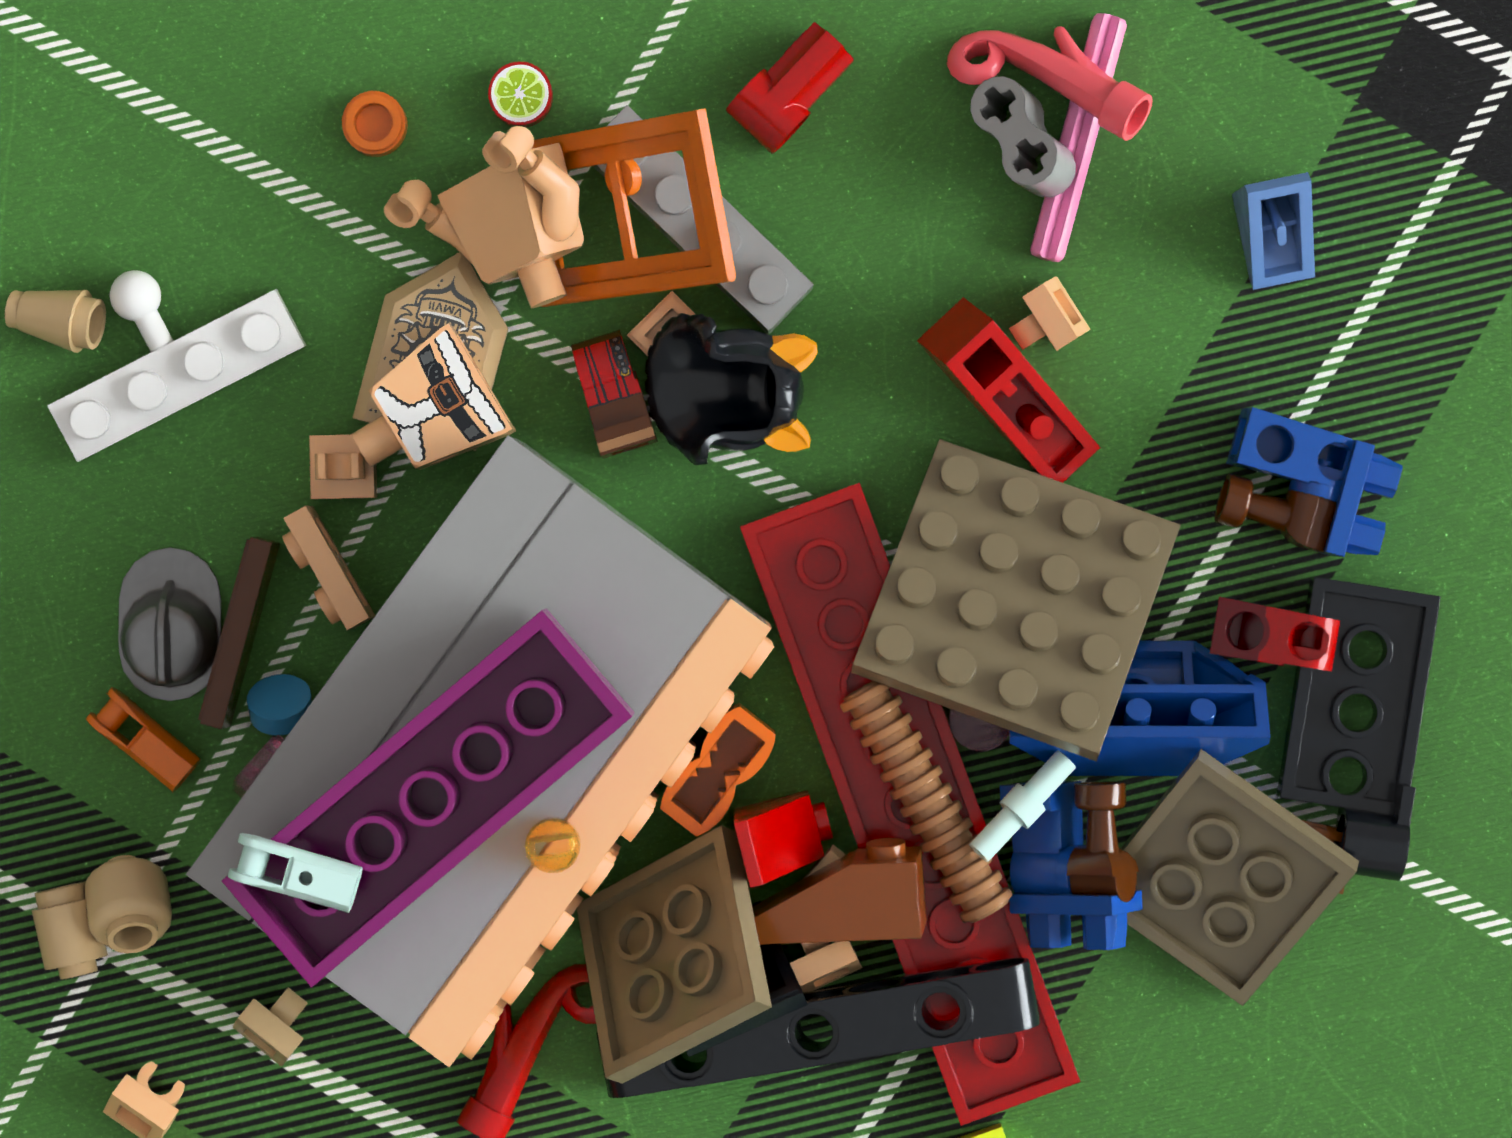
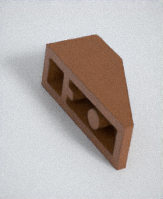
M899 838L871 840L866 843L865 849L852 851L754 905L752 908L759 944L921 939L927 922L922 846L905 847V840Z

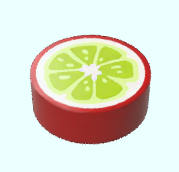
M519 61L506 64L494 74L488 88V99L492 110L502 122L512 127L522 126L527 128L542 121L549 113L553 102V90L548 77L539 67L528 62Z

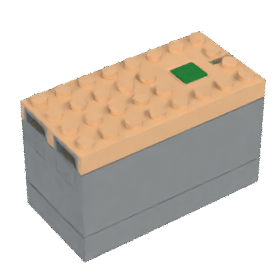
M507 435L186 873L189 878L248 921L253 919L221 881L228 875L230 868L238 867L244 846L238 843L239 834H252L267 839L274 837L536 614L547 608L635 712L633 717L325 976L405 1036L409 1033L410 1036L408 1038L449 1068L460 1053L470 1060L476 1055L494 1030V1026L499 1020L507 1003L509 1005L514 1003L535 974L532 969L546 951L540 944L552 951L575 918L572 917V914L584 899L577 894L581 889L590 897L594 894L613 868L616 857L619 854L618 851L621 849V846L615 841L621 835L629 842H632L654 812L659 795L653 790L659 781H662L670 788L674 785L694 757L693 754L697 744L691 740L692 736L700 726L710 734L734 702L735 692L728 687L736 676L741 672L751 679L774 648L772 640L766 637L772 629L770 622L597 495L583 487L582 484L526 443ZM253 920L252 924L261 929L260 926L255 922V920Z

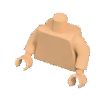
M522 126L511 127L506 134L501 131L494 132L482 149L483 157L490 166L437 195L440 203L436 206L430 203L432 200L430 188L421 180L405 182L400 191L392 194L384 206L385 216L398 227L411 228L416 225L419 219L425 221V229L455 247L473 264L480 279L488 285L519 277L530 308L549 304L567 295L554 261L581 248L584 241L579 219L580 188L577 182L568 175L560 144L555 143L531 149L534 144V137L530 130Z

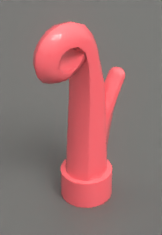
M1062 26L1055 27L1053 35L1061 53L1015 34L998 30H981L962 36L954 43L947 56V67L951 75L959 82L968 85H980L983 81L995 77L1006 61L1071 100L1096 117L1100 127L1125 141L1132 139L1139 132L1148 118L1152 107L1153 99L1150 94L1127 81L1118 82L1108 76L1079 49L1068 31ZM988 55L987 60L981 64H971L969 62L974 57Z

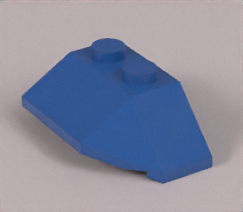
M1140 640L1097 761L1009 730V743L1045 763L1057 750L1060 751L1076 767L1069 776H1179L1200 749L1222 764H1225L1269 744L1271 736L1266 682L1253 674L1246 675L1233 663L1220 655L1209 654L1210 650L1196 641Z

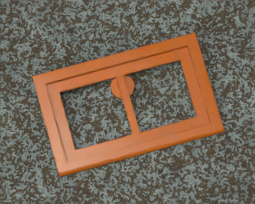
M706 108L534 140L531 149L559 143L563 151L567 170L607 163L605 182L613 196L624 260L565 268L563 257L555 260V265L567 295L540 307L733 282L736 279ZM682 150L700 249L638 258L627 196L634 195L639 191L642 175L638 164L633 159Z

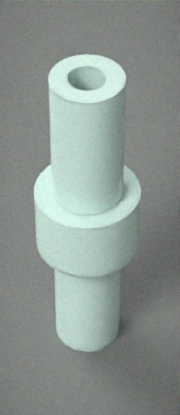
M1057 750L1024 786L1017 783L999 802L1002 810L969 844L973 851L983 860L989 862L1021 826L1028 829L1046 810L1043 803L1076 769L1071 760Z

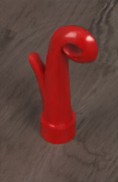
M574 964L554 975L543 985L526 1007L514 1028L512 1026L511 1005L508 1003L505 1005L499 1020L495 1024L493 1044L485 1073L475 1096L470 1095L456 1121L460 1126L480 1138H505L515 1121V1118L511 1115L543 1042L562 1006L575 1020L584 1024H596L593 1006L585 1008L579 1002L576 993L577 987L589 983L586 964Z

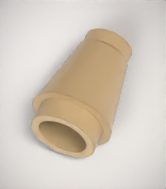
M14 290L10 293L6 302L5 323L9 328L18 329L23 333L74 353H79L83 348L93 350L99 345L105 329L106 307L102 299L92 298L88 290L25 292Z

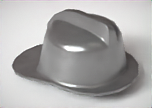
M169 547L151 551L134 562L123 579L119 596V655L124 673L134 687L151 698L167 701L190 698L205 688L209 681L221 636V596L218 580L205 561L190 551Z

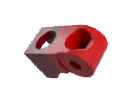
M1219 597L1209 654L1280 666L1289 664L1332 672L1340 620Z

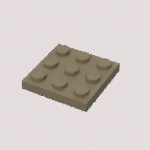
M1200 749L1120 848L1128 852L1136 860L1139 872H1137L1136 890H1142L1143 910L1127 913V924L1237 1003L1244 1006L1355 875L1359 860L1207 752Z
M721 825L583 900L577 907L606 1079L623 1084L772 1008L736 831Z

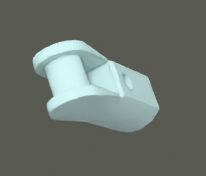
M246 833L239 834L238 843L244 846L238 867L229 869L228 878L346 913L350 912L363 867ZM270 854L289 858L283 881L265 876Z

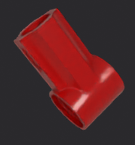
M814 22L768 71L763 69L753 77L731 101L725 111L771 154H774L810 116L811 112L809 109L845 72L853 63L854 58L835 37Z

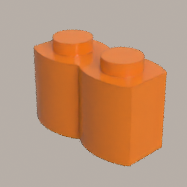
M738 703L731 706L712 733L706 732L702 742L701 753L692 758L671 788L666 785L660 809L696 837L711 830L720 822L730 808L736 785L749 780L766 763L774 746L775 730L742 704Z

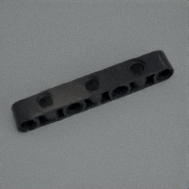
M1002 959L804 992L807 1006L706 1049L707 1059L705 1061L690 1062L680 1054L623 1084L606 1078L605 1081L608 1097L623 1098L941 1046L1027 1030L1041 1023L1029 959ZM934 993L949 994L957 1001L960 1014L949 1021L938 1020L928 1012L926 999ZM809 1014H818L825 1017L831 1024L833 1037L824 1042H816L809 1039L801 1028V1018ZM597 1032L596 1035H597V1040H598V1045H599V1051H600V1056H601V1061H602V1055H601L600 1044H599V1038H598V1032Z

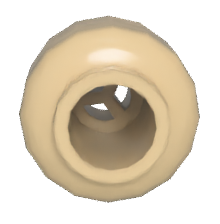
M132 855L116 856L93 870L85 881L84 894L88 927L96 941L120 953H138L153 946L170 927L172 908L167 878L160 866L153 862Z

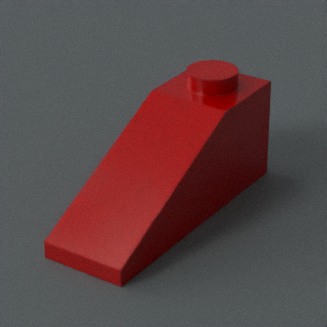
M964 297L917 340L953 384L1037 474L1063 483L1101 448L995 321Z
M808 790L734 808V826L750 888L764 885L825 857L821 841L833 839L824 801L811 804Z

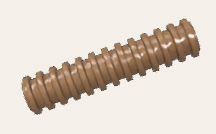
M872 681L843 698L844 702L840 704V708L843 713L851 712L854 718L850 722L852 729H860L864 735L860 739L863 748L870 746L874 753L870 756L872 764H880L884 770L880 774L883 783L890 781L894 788L890 791L892 799H900L904 805L900 809L902 817L910 816L913 821L910 831L913 835L920 834L924 840L920 843L922 852L930 851L933 859L930 861V866L933 870H941L943 876L940 878V883L943 888L950 887L953 891V894L950 896L952 904L961 905L963 911L959 915L962 922H977L1004 907L1012 897V892L1009 887L1002 888L999 884L1003 877L999 870H991L989 864L993 859L991 858L989 862H986L969 846L977 836H972L969 831L973 824L969 817L962 819L959 813L963 808L959 800L952 801L949 793L953 790L950 783L942 784L939 778L943 773L940 765L932 766L929 758L933 755L930 748L922 749L918 742L923 736L920 730L912 731L909 723L913 720L909 712L904 714L901 712L899 706L903 701L900 695L892 696L889 686Z

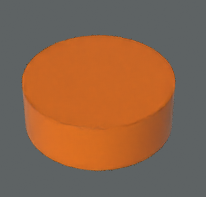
M363 92L355 96L347 104L343 112L342 130L345 138L354 149L367 156L381 157L394 152L402 144L407 133V117L403 108L397 100L384 92Z

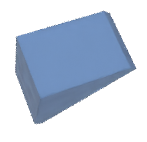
M1306 172L1244 185L1234 192L1232 198L1252 289L1256 290L1315 277L1312 185L1309 173Z

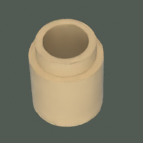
M85 882L34 893L37 909L31 911L44 969L58 968L60 980L98 971L96 959L108 955L106 945L96 941L88 927L84 894Z

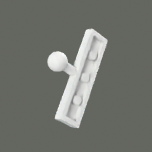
M131 270L122 273L114 280L110 289V302L114 311L119 316L136 323L151 353L47 406L76 461L79 462L305 347L306 343L277 289L174 341L157 310L161 302L159 284L148 273Z

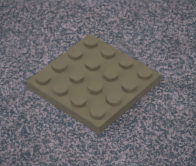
M939 439L856 654L851 673L1097 761L1181 525Z

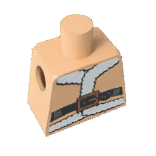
M448 323L436 331L369 390L382 416L351 435L371 467L403 448L415 469L421 470L507 437V435H511L516 430L457 331Z

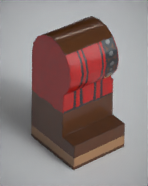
M620 329L572 344V353L594 428L600 456L605 459L658 442L637 373L633 371Z

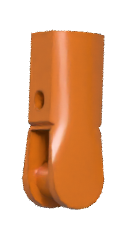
M111 687L107 692V695L110 697L109 701L97 715L90 712L86 717L87 722L172 792L176 791L197 767L201 759L151 718L129 697L118 689ZM129 715L143 726L131 741L117 731Z

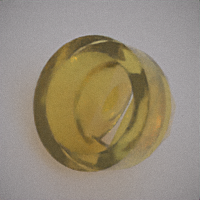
M548 817L537 822L529 831L525 842V850L529 861L537 869L546 873H559L571 867L581 849V840L577 829L569 821L559 817ZM569 839L570 851L536 855L535 843Z

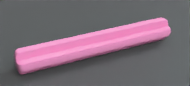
M1097 13L1091 21L1083 53L1103 72L1113 78L1127 24L1125 20L1117 16ZM1071 100L1059 142L1065 145L1073 154L1076 162L1075 177L1071 185L1063 193L1055 197H1044L1030 248L1033 256L1051 262H1060L1065 257L1100 127L1096 117Z

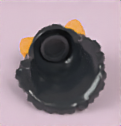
M681 313L677 317H671L661 327V331L657 332L653 339V345H650L648 349V359L645 363V373L647 374L645 391L649 395L647 398L650 408L649 416L655 421L659 431L666 437L668 443L675 448L677 447L694 465L708 464L707 458L710 448L725 451H744L757 448L763 444L785 452H796L810 448L811 437L805 426L797 419V411L802 403L804 393L801 372L815 359L818 353L817 342L805 335L792 333L771 336L750 328L715 331L717 326L714 319L703 314L690 316Z

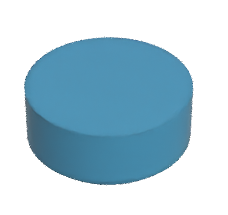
M287 674L272 675L258 681L247 695V705L252 725L260 732L269 735L289 734L312 703L308 684L299 677Z

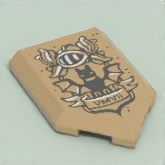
M460 252L385 295L353 419L370 423L382 416L369 390L436 331L448 323L455 328L491 390L493 389L508 327L481 283L473 266Z

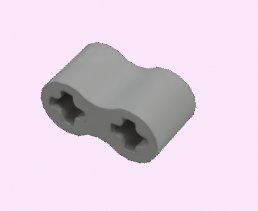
M1005 76L992 77L983 81L972 96L970 111L974 122L982 130L999 141L1005 173L1012 181L1039 197H1055L1063 193L1071 185L1075 177L1076 162L1070 150L1047 133L1041 102L1034 94L1015 80ZM1012 101L1008 106L1012 116L1007 121H1004L1007 115L1003 107ZM1044 153V155L1040 158L1041 164L1044 168L1039 173L1035 174L1034 172L1038 168L1035 158L1039 154Z

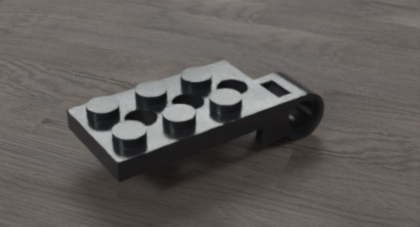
M1311 577L1305 614L1340 620V627L1332 672L1300 666L1296 667L1276 796L1339 807L1336 831L1343 832L1342 842L1333 840V843L1359 860L1355 875L1400 881L1406 867L1409 852L1410 823L1416 787L1411 786L1441 596ZM1362 631H1371L1376 634L1382 643L1383 649L1379 661L1368 668L1357 666L1349 655L1351 640ZM1362 694L1372 705V718L1363 729L1356 731L1348 730L1339 718L1340 705L1348 696ZM1343 757L1356 759L1363 771L1360 785L1349 793H1338L1332 787L1329 780V772L1332 765Z

